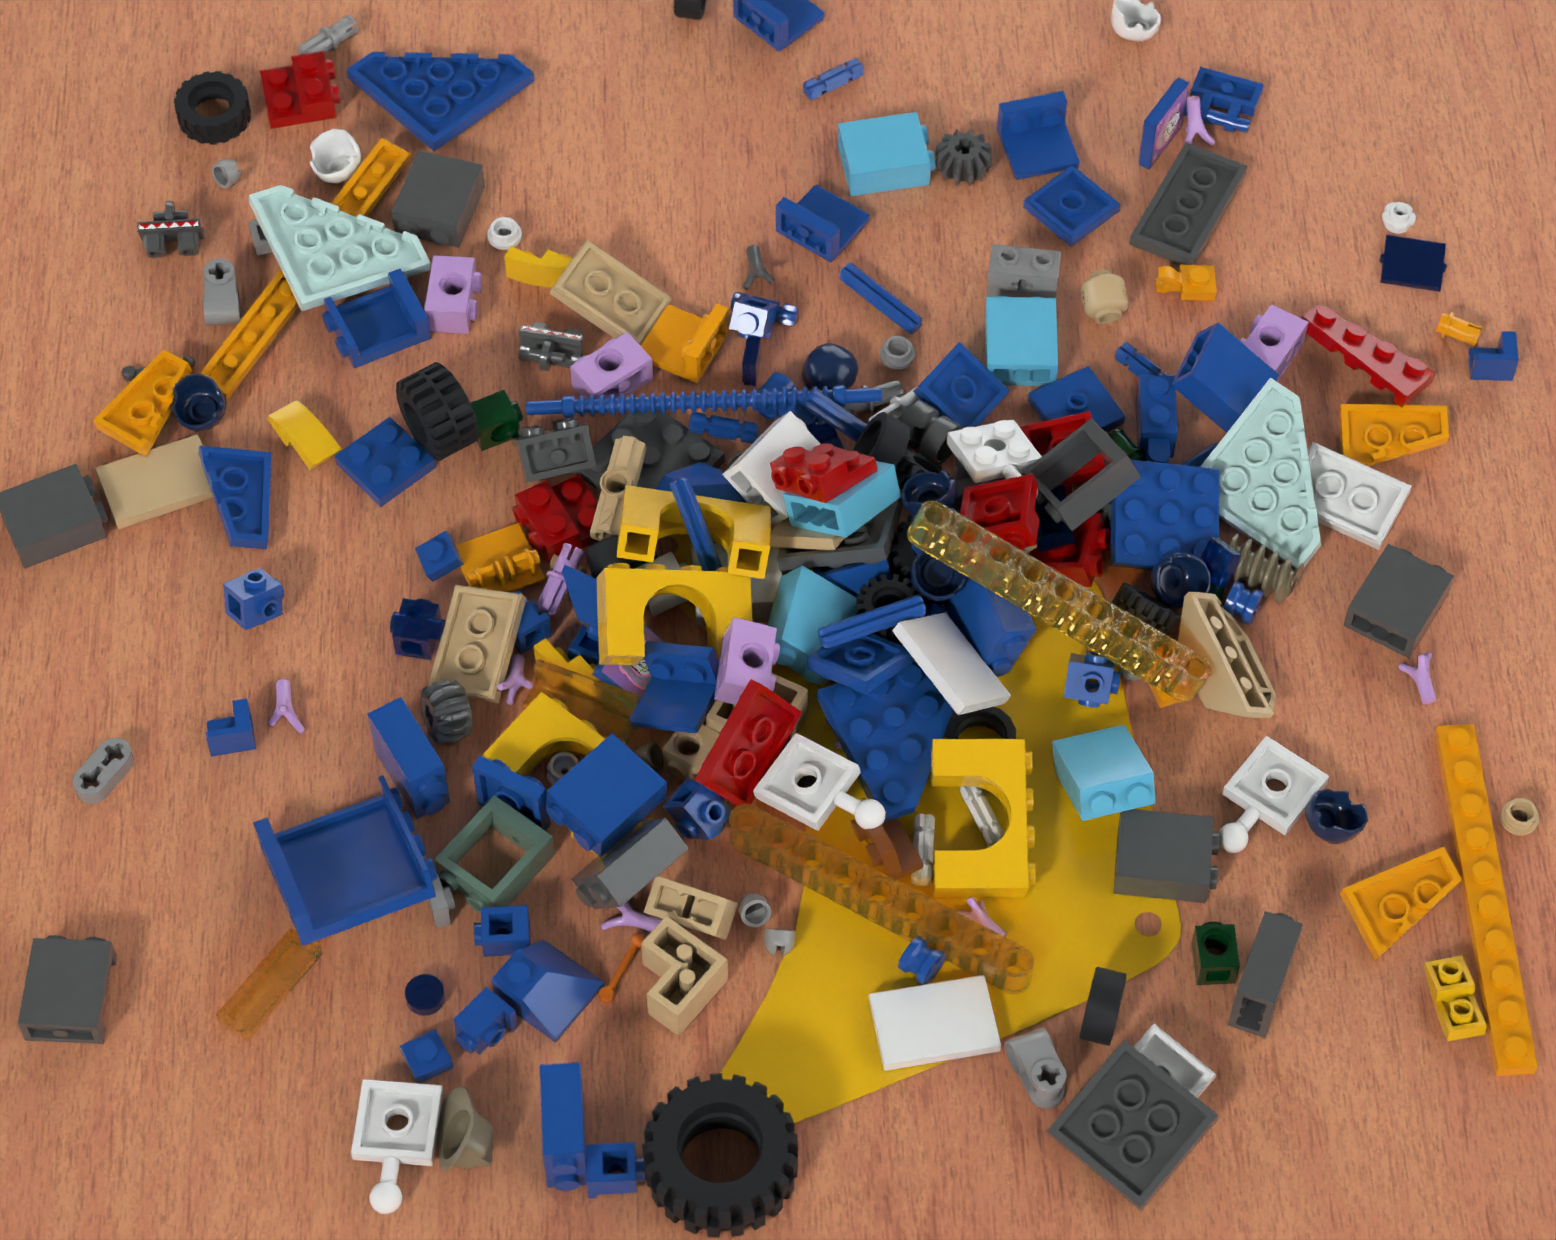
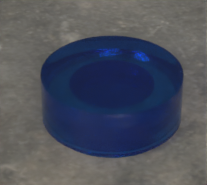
M422 974L412 978L405 988V999L408 1008L413 1013L421 1016L432 1015L439 1011L445 1001L442 982L437 977L429 974Z

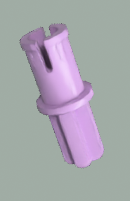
M568 543L563 544V548L552 571L547 572L548 580L537 601L540 611L542 613L546 612L549 616L556 614L567 591L562 574L564 565L577 570L582 557L585 555V552L578 547H575L573 551L572 545Z

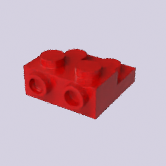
M324 51L291 56V66L260 71L270 129L336 118L334 104L341 103L337 84L330 85V79H336L332 59L325 60Z
M1090 411L1021 426L1020 429L1039 454L1044 456L1092 417ZM1100 454L1095 456L1051 492L1055 496L1072 493L1073 484L1086 482L1105 468L1103 457Z
M828 443L820 444L814 447L812 451L799 446L786 449L783 455L770 462L771 477L776 489L822 503L829 502L878 471L874 457L860 454L857 451L838 448Z
M580 474L552 487L546 480L515 494L516 505L512 507L514 517L520 526L525 525L530 532L528 537L533 549H536L538 553L542 552L548 563H550L554 554L560 555L564 543L571 544L574 551L575 547L582 549L598 542L590 536L598 503Z
M1034 474L964 488L956 539L966 559L986 560L990 554L1004 551L1011 554H1019L1026 547L1036 545L1039 517L1035 511L1038 483Z
M1095 513L1073 531L1063 521L1056 524L1048 514H1037L1039 517L1037 547L1026 556L1018 558L1015 569L1019 578L1053 577L1057 587H1092L1094 578L1101 577L1103 574V550H1110L1111 530L1106 527L1102 514Z

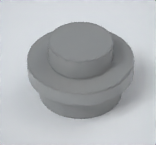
M893 336L882 345L880 359L885 366L891 369H904L913 363L915 349L907 338Z

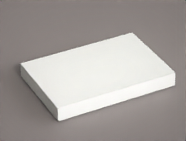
M1313 442L1308 450L1318 523L1380 550L1411 491V485Z
M946 613L901 621L892 630L957 715L1002 705L1010 698V693Z
M985 975L869 994V1004L884 1071L1001 1051V1042Z

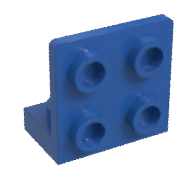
M733 0V17L778 52L824 19V12L809 0Z
M1064 91L999 103L997 132L1015 179L1019 180L1064 171L1071 165L1076 168L1079 167L1080 160L1065 124L1067 99Z
M814 185L798 203L783 197L776 205V232L831 263L869 222L868 213L818 185Z
M646 641L644 645V660L652 678L629 719L633 727L697 733L714 702L719 661L714 648Z

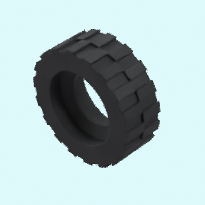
M207 71L200 75L196 74L188 81L185 80L181 88H178L176 91L174 105L178 124L181 131L186 133L189 139H194L198 143L215 145L220 142H229L230 139H235L242 131H245L247 123L250 122L251 109L246 87L242 85V81L234 78L229 73ZM210 99H224L229 103V109L225 113L214 117L200 116L196 111L200 103Z

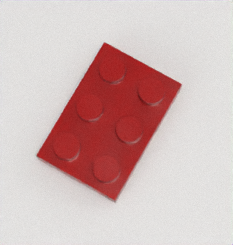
M750 679L694 780L736 807L748 812L755 799L754 788L777 759L802 711L762 684Z

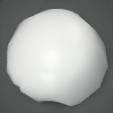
M1114 0L1111 25L1119 36L1127 40L1139 42L1150 39L1159 31L1161 15L1154 9L1153 2L1144 5L1139 0Z
M331 129L323 132L310 145L312 152L310 165L315 175L323 182L341 183L348 180L361 164L359 146L346 130Z

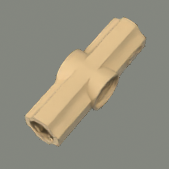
M623 436L615 440L608 469L600 479L601 494L590 530L591 538L599 542L619 535L625 485L637 487L647 446L635 437ZM619 488H624V490L621 492L613 493L615 490Z

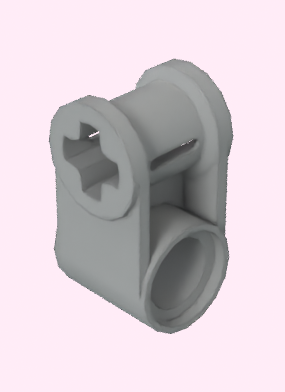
M213 259L205 265L203 271L205 325L238 324L241 320V308L234 266L226 259Z
M1039 1028L1006 1041L1005 1049L1013 1070L1020 1077L1033 1104L1043 1109H1051L1060 1105L1064 1098V1085L1067 1074L1047 1031L1044 1028Z

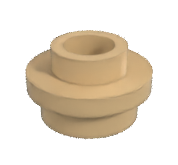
M1517 798L1503 806L1500 813V821L1508 832L1524 836L1532 833L1537 828L1539 813L1531 801ZM1514 816L1522 817L1525 822L1516 820Z

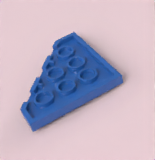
M371 52L347 68L348 79L433 152L534 82V72L512 54H498V58H479V54L452 53L451 58L432 57V53L405 52V57H387L385 52Z
M914 658L911 665L868 694L856 692L852 688L840 683L819 689L816 698L847 759L859 765L861 773L857 779L868 799L880 802L885 809V820L883 823L913 813L919 803L931 771L932 740L943 739L946 726L954 711Z

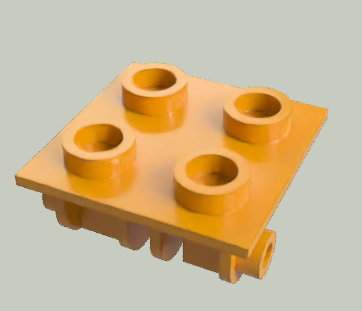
M519 523L456 545L464 564L460 568L469 587L512 593L546 580L539 566L541 562L536 549H531Z

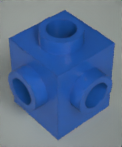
M262 568L249 571L245 575L223 583L225 613L243 629L248 630L283 615V587L277 579L272 578Z
M1087 651L1086 655L1071 653L1064 697L1077 699L1080 705L1086 707H1100V704H1108L1110 693H1118L1121 672L1114 671L1115 660L1108 659L1107 654L1097 651Z
M686 779L663 806L675 820L676 829L688 839L711 840L724 830L725 822L733 814V811L725 803L724 798L692 779Z

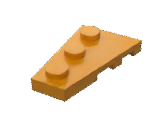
M163 349L93 419L96 428L147 457L172 411L171 406L175 398L173 387L186 375H191L193 372L189 363Z
M1340 404L1341 454L1366 466H1371L1447 444L1449 439L1447 405H1405L1400 407L1399 405Z
M1443 846L1347 886L1339 894L1376 961L1446 897L1462 879Z

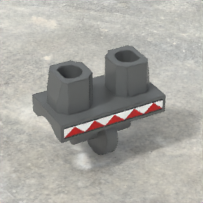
M173 201L165 202V211L153 212V221L138 222V233L149 258L166 256V241H178V252L180 255H198L200 239H205L204 227L201 226L200 218L188 219V210L175 211Z
M534 322L531 326L522 325L519 330V359L540 363V370L549 371L551 365L570 368L571 365L583 356V335L580 329L568 327L564 331L551 330L546 323Z

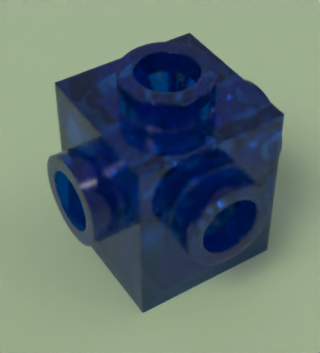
M403 598L399 612H393L390 623L395 655L432 660L436 643L441 639L446 621L441 619L439 604L432 603L426 599L411 600Z

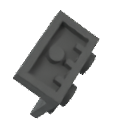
M572 417L553 421V428L543 430L542 426L539 427L538 425L518 429L519 436L511 437L512 445L518 447L525 482L597 467L588 425L580 423Z

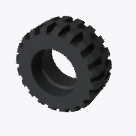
M722 1073L710 1074V1080L700 1082V1078L697 1076L687 1080L686 1089L681 1090L676 1086L667 1093L668 1103L658 1102L653 1109V1121L651 1120L646 1124L644 1131L645 1143L642 1145L647 1186L651 1188L652 1198L658 1207H665V1216L674 1224L678 1223L681 1219L684 1221L685 1230L697 1234L699 1228L706 1229L707 1236L712 1238H720V1231H731V1236L736 1237L744 1235L743 1227L751 1225L754 1230L766 1224L765 1216L769 1214L775 1217L783 1209V1199L790 1198L794 1189V1178L797 1177L798 1172L797 1134L794 1132V1121L791 1114L784 1112V1103L776 1094L768 1098L766 1086L757 1081L752 1086L747 1085L746 1077L733 1074L732 1080L722 1079ZM717 1128L736 1130L748 1136L757 1145L759 1160L750 1172L737 1180L725 1183L708 1182L696 1177L684 1166L682 1155L689 1142L708 1130Z

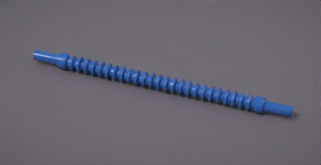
M834 385L832 390H828L827 386H824L823 390H818L816 386L813 387V390H817L841 407H846V403L882 402V388L846 389L844 385ZM784 387L782 392H777L776 388H773L772 392H767V389L763 388L762 392L758 393L754 388L752 393H747L746 389H742V393H737L733 389L730 394H727L726 390H722L721 394H716V391L712 390L711 394L708 395L703 390L701 395H696L695 391H692L691 395H686L682 391L679 396H676L675 392H671L670 396H666L664 392H661L660 396H655V393L652 392L650 397H645L644 393H641L640 397H635V394L631 393L628 398L622 393L620 398H615L614 394H611L610 398H605L601 394L599 399H595L594 395H590L589 399H585L583 395H580L579 399H575L573 395L563 396L562 400L526 401L527 415L563 414L564 418H572L576 416V413H580L581 417H584L585 413H590L594 417L596 412H600L601 416H605L606 412H610L614 416L618 411L622 416L625 415L626 411H630L632 415H635L636 411H641V414L645 415L647 410H650L652 414H655L656 410H661L662 414H665L666 410H671L675 414L677 409H681L682 413H686V409H691L695 413L698 408L702 409V412L705 413L707 408H712L713 412H716L717 408H722V411L726 412L728 407H732L733 411H736L737 407H742L743 411H746L747 407H752L756 411L758 406H762L763 410H767L768 406H773V409L777 410L778 406L782 405L786 410L788 405H793L794 409H797L798 405H804V400L811 391H808L807 387H803V391H798L796 387H793L792 391H787V388Z

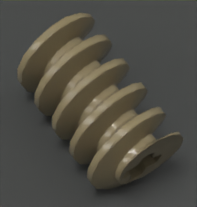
M1235 534L1225 552L1221 576L1228 579L1235 573V581L1241 583L1248 579V589L1251 591L1256 590L1262 584L1261 591L1264 592V597L1270 596L1275 591V602L1282 603L1296 587L1303 572L1304 563H1301L1294 571L1291 569L1292 558L1288 557L1282 564H1278L1279 552L1275 551L1269 558H1265L1264 545H1261L1254 553L1251 551L1252 540L1248 539L1242 546H1239V534Z

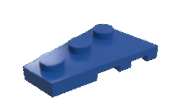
M199 446L198 455L230 546L267 549L271 452Z

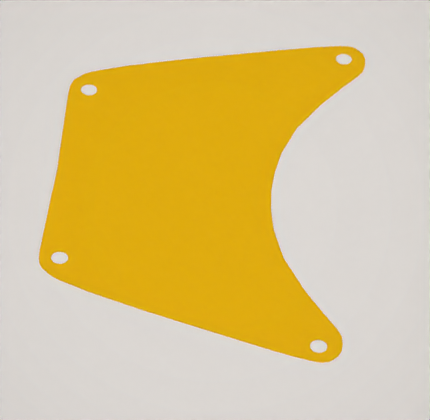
M667 535L677 541L678 549L673 555L678 564L685 562L687 566H690L691 545L693 544L689 535ZM889 551V555H888V558H887L888 565H889L890 551ZM1018 558L1006 564L1037 629L1009 673L997 677L1011 696L1005 704L994 706L1001 709L1011 718L1016 728V739H1025V751H1032V774H1026V788H1033V811H1027V825H1034V848H1028V862H1035V886H1029L1026 898H974L976 903L980 900L984 901L987 914L1007 934L1006 938L996 946L975 925L960 918H949V910L971 912L967 902L968 898H934L933 871L932 883L929 886H916L912 884L911 874L889 883L880 865L877 867L873 866L865 849V846H867L866 841L860 842L856 837L850 822L855 819V815L836 806L818 831L806 825V877L795 928L794 947L789 954L783 957L766 997L720 1072L722 1073V1079L732 1080L733 1074L745 1076L747 1085L752 1086L756 1081L767 1087V1097L769 1098L771 1095L776 1094L784 1103V1112L790 1113L794 1123L949 1061L884 1071L869 1004V994L922 985L916 980L915 974L912 972L905 973L898 968L903 952L918 936L925 939L928 947L931 949H940L946 954L941 969L928 984L985 975L1000 1039L1088 1001L1096 967L1127 974L1126 981L1159 964L1169 956L1178 944L1181 936V921L1176 900L1113 894L1120 812L1082 821L1054 769L1052 741L1123 724L1133 738L1121 675L1118 693H1110L1108 704H1100V707H1086L1080 705L1077 699L1064 697L1071 653L1086 655L1087 651L1105 653L1108 655V659L1115 660L1114 671L1120 672L1114 644L1110 643V638L1105 636V632L1110 625L1102 592L1094 581L1092 587H1057L1053 577L1019 578L1015 569ZM1077 591L1084 596L1085 606L1080 611L1070 612L1062 607L1060 599L1065 592ZM687 600L677 605L696 622L695 605ZM755 622L763 625H768V622ZM706 625L701 626L705 631H707ZM778 663L774 666L772 665L771 673L808 689V713L796 733L847 759L842 747L840 749L835 748L834 743L838 739L830 724L825 721L826 716L816 698L819 689L837 684L838 682L828 680L818 685L805 680L803 675L787 666ZM974 726L962 731L958 739H1002V737L990 728ZM930 771L915 811L897 818L912 844L915 816L917 814H931L935 817L934 851L981 850L988 848L983 834L980 832L968 805L961 795L960 787H932ZM856 778L846 794L858 800L864 797L867 800L868 798ZM982 789L984 796H986L998 819L999 825H1001L1006 833L1009 821L1004 805L994 794ZM1151 805L1135 808V810L1152 811ZM1150 912L1160 918L1162 927L1156 935L1145 936L1137 931L1135 920L1140 914Z

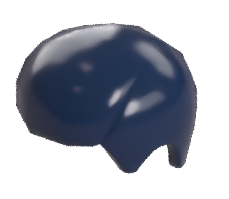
M826 343L817 346L807 356L801 375L808 389L816 386L819 390H823V387L827 386L828 390H832L834 385H844L846 389H849L855 383L859 368L857 360L850 351L840 345Z
M200 373L186 375L173 387L175 398L171 408L178 422L183 427L195 432L209 430L223 418L226 410V398L219 385L212 378Z
M944 470L938 474L935 472H923L913 475L905 482L901 492L905 509L914 517L953 508L956 503L957 493L955 480H951Z
M947 546L926 547L916 555L910 568L911 583L919 595L930 601L951 599L958 594L965 584L967 574L965 572L964 560L956 550Z
M1172 553L1159 559L1151 572V588L1157 600L1169 607L1182 608L1184 596L1189 591L1208 593L1210 590L1211 573L1205 561L1192 554Z
M1330 789L1317 791L1311 796L1305 809L1306 820L1312 831L1319 838L1330 844H1340L1352 840L1363 831L1368 822L1365 804L1352 803L1349 799L1348 791H1333Z

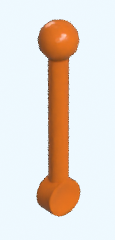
M634 933L631 936V946L607 986L599 990V999L602 1003L608 1004L614 1000L616 985L635 952L645 940V936L642 933Z

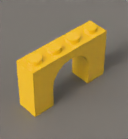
M625 485L616 557L653 563L657 540L672 534H688V531L672 492ZM695 495L712 541L720 544L727 551L728 574L765 579L770 551L771 506Z
M614 563L604 568L596 578L599 665L636 666L645 657L644 610L647 602L659 595L672 594L681 596L692 602L699 609L706 623L707 647L714 648L718 661H720L723 634L733 617L752 622L751 577L728 574V567H720L716 571H702L701 566L690 565L681 567L680 570H666L665 565L652 564L645 566L644 569H630L629 564Z
M541 692L483 753V757L491 761L493 759L502 761L511 771L525 777L543 760L558 753L567 752L585 758L605 738L598 734L597 729L592 723L585 719L579 720L571 714L562 701L557 698L551 699ZM571 831V837L574 838V833Z
M1025 739L932 740V787H978L985 789L1001 801L1006 809L1009 827L1005 835L988 848L981 850L934 851V898H1026L1029 886H1035V862H1028V848H1034V825H1027V811H1033V788H1026V774H1032V751H1025Z

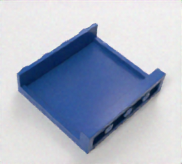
M384 775L378 777L382 795L274 834L268 817L253 822L261 850L302 946L436 897L432 881L438 879L434 864L430 857L423 859L422 856L426 855L422 839L419 833L411 834L415 832V828L408 810L400 811L404 809L399 791L397 787L389 788Z

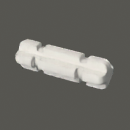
M960 787L961 795L968 805L988 847L994 845L1005 835V832L1001 825H999L998 819L986 796H984L982 788Z
M917 814L915 816L913 846L924 865L922 869L911 873V882L916 886H929L932 883L935 817L931 814Z

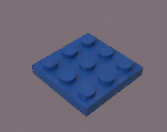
M1131 460L1141 478L1111 501V566L1153 570L1154 565L1158 563L1159 559L1166 555L1188 553L1205 561L1211 575H1217L1219 573V469Z

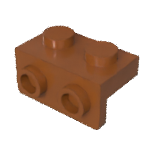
M897 818L873 829H863L857 824L855 819L850 821L860 842L866 841L867 846H865V849L873 866L877 867L880 865L889 883L924 867L922 859Z

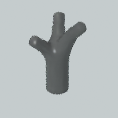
M757 245L748 246L746 253L749 271L742 287L748 290L756 277H762L769 284H772L774 278L763 266L759 247Z

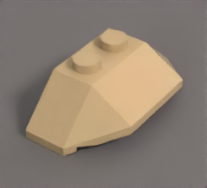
M1189 591L1184 596L1177 649L1205 708L1242 717L1270 719L1275 712L1276 693L1247 634L1233 616L1220 606L1221 601L1216 594Z

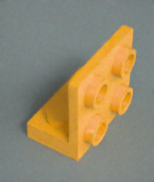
M716 303L710 314H705L701 318L672 305H667L641 344V347L652 358L654 366L698 384L730 333L729 308Z

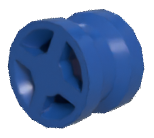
M1235 581L1223 608L1232 616L1241 618L1244 624L1250 626L1259 610L1264 592L1258 589L1251 591L1246 589L1243 583Z
M918 936L903 952L898 968L905 973L912 972L916 975V980L919 983L927 985L941 969L946 954L940 949H931L928 947L927 941Z

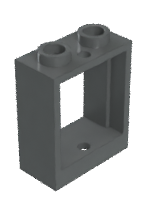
M1092 418L1023 471L1025 475L1034 474L1038 483L1036 502L1040 505L1045 501L1047 504L1044 506V509L1056 524L1063 521L1071 531L1141 478L1127 454ZM1098 454L1109 463L1108 466L1060 502L1051 492Z

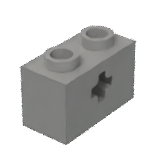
M992 244L986 297L1031 298L1040 296L1056 298L1061 251Z

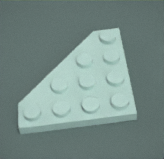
M283 185L249 195V204L301 311L324 305V299L330 296L333 301L389 284L388 273L400 268L406 278L430 271L431 262L418 237L406 231L400 234L384 228L385 224L360 214L357 217L339 211V206L315 197L310 200L296 195L293 189Z
M1270 377L1200 467L1219 469V518L1259 546L1264 545L1265 550L1269 553L1279 552L1278 559L1282 562L1288 557L1292 558L1291 568L1296 570L1301 563H1304L1305 567L1322 544L1300 397Z

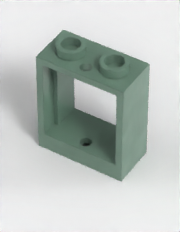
M494 795L434 859L436 873L439 875L442 887L449 886L452 893L456 890L463 895L467 903L478 913H481V908L509 906L555 855L554 840L552 835ZM491 827L526 851L493 889L457 865Z

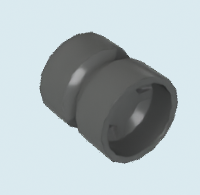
M923 400L913 403L900 420L910 427V437L907 446L912 449L920 447L919 452L925 458H930L934 464L938 465L945 462L953 453L947 445L948 432L963 429L961 425L949 417H939V411Z

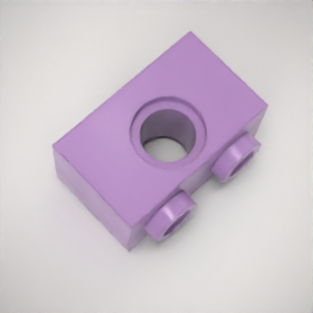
M433 255L424 309L428 317L430 332L469 334L470 322L477 319L478 301L474 299L475 293H480L482 287V273L476 272L474 258Z
M1271 304L1264 315L1258 314L1255 318L1248 339L1242 338L1240 342L1279 374L1276 380L1278 382L1304 344L1308 321Z
M628 332L618 338L609 340L603 347L588 356H582L570 366L572 388L579 395H583L585 399H589L590 395H594L595 399H599L601 394L605 398H610L611 394H614L615 398H620V394L623 393L626 397L653 380L652 358Z
M733 617L723 634L714 700L736 705L750 679L762 684L772 692L774 691L776 677L771 675L772 665L776 664L780 651V644L775 643L777 628ZM745 662H749L754 668L748 666Z

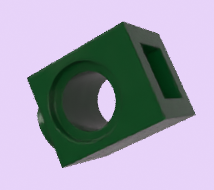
M505 390L471 402L478 423L479 439L476 442L481 451L510 441L511 437L519 436V422L523 420V415L516 401L511 402Z
M1212 921L1195 926L1191 946L1196 985L1235 984L1240 963L1234 924H1222L1221 922ZM1217 948L1221 950L1223 954L1215 955L1210 953L1207 949Z

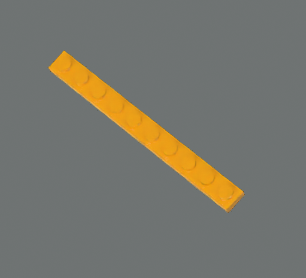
M381 138L331 204L339 206V211L357 217L360 214L367 217L409 163L410 153ZM281 269L200 372V374L212 378L219 385L225 395L226 402L299 307Z
M1474 724L1436 726L1434 733L1458 869L1462 879L1461 886L1495 1076L1535 1074L1538 1065Z

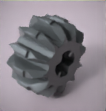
M956 129L954 136L945 134L942 142H939L936 147L935 165L937 171L942 172L944 180L953 178L956 186L960 181H966L969 186L972 184L973 179L982 181L985 172H989V168H991L992 149L990 143L985 142L983 134L973 136L971 129L967 133H961Z
M456 679L442 680L424 687L420 703L422 705L421 713L424 717V725L428 728V735L437 744H449L470 736L471 727L473 726L472 710L469 705V698L466 697L465 688Z

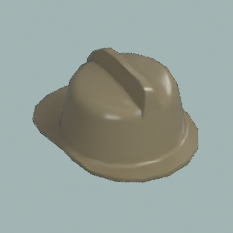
M461 1086L453 1089L441 1106L436 1142L440 1155V1167L445 1171L453 1166L473 1169L478 1165L485 1167L492 1163L491 1142L494 1132L493 1125L474 1110L468 1089Z

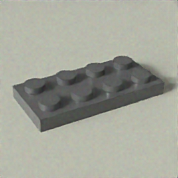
M1185 142L1132 232L1129 245L1177 264L1195 265L1245 178L1248 166Z

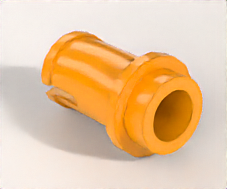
M1452 311L1450 314L1443 312L1435 332L1441 333V338H1444L1446 335L1475 347L1483 326L1455 317Z

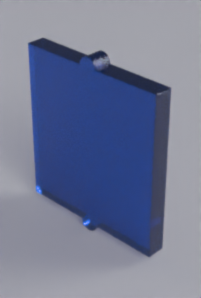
M1386 235L1384 254H1381L1379 262L1382 263L1380 283L1440 292L1443 272L1447 268V264L1444 263L1446 244Z

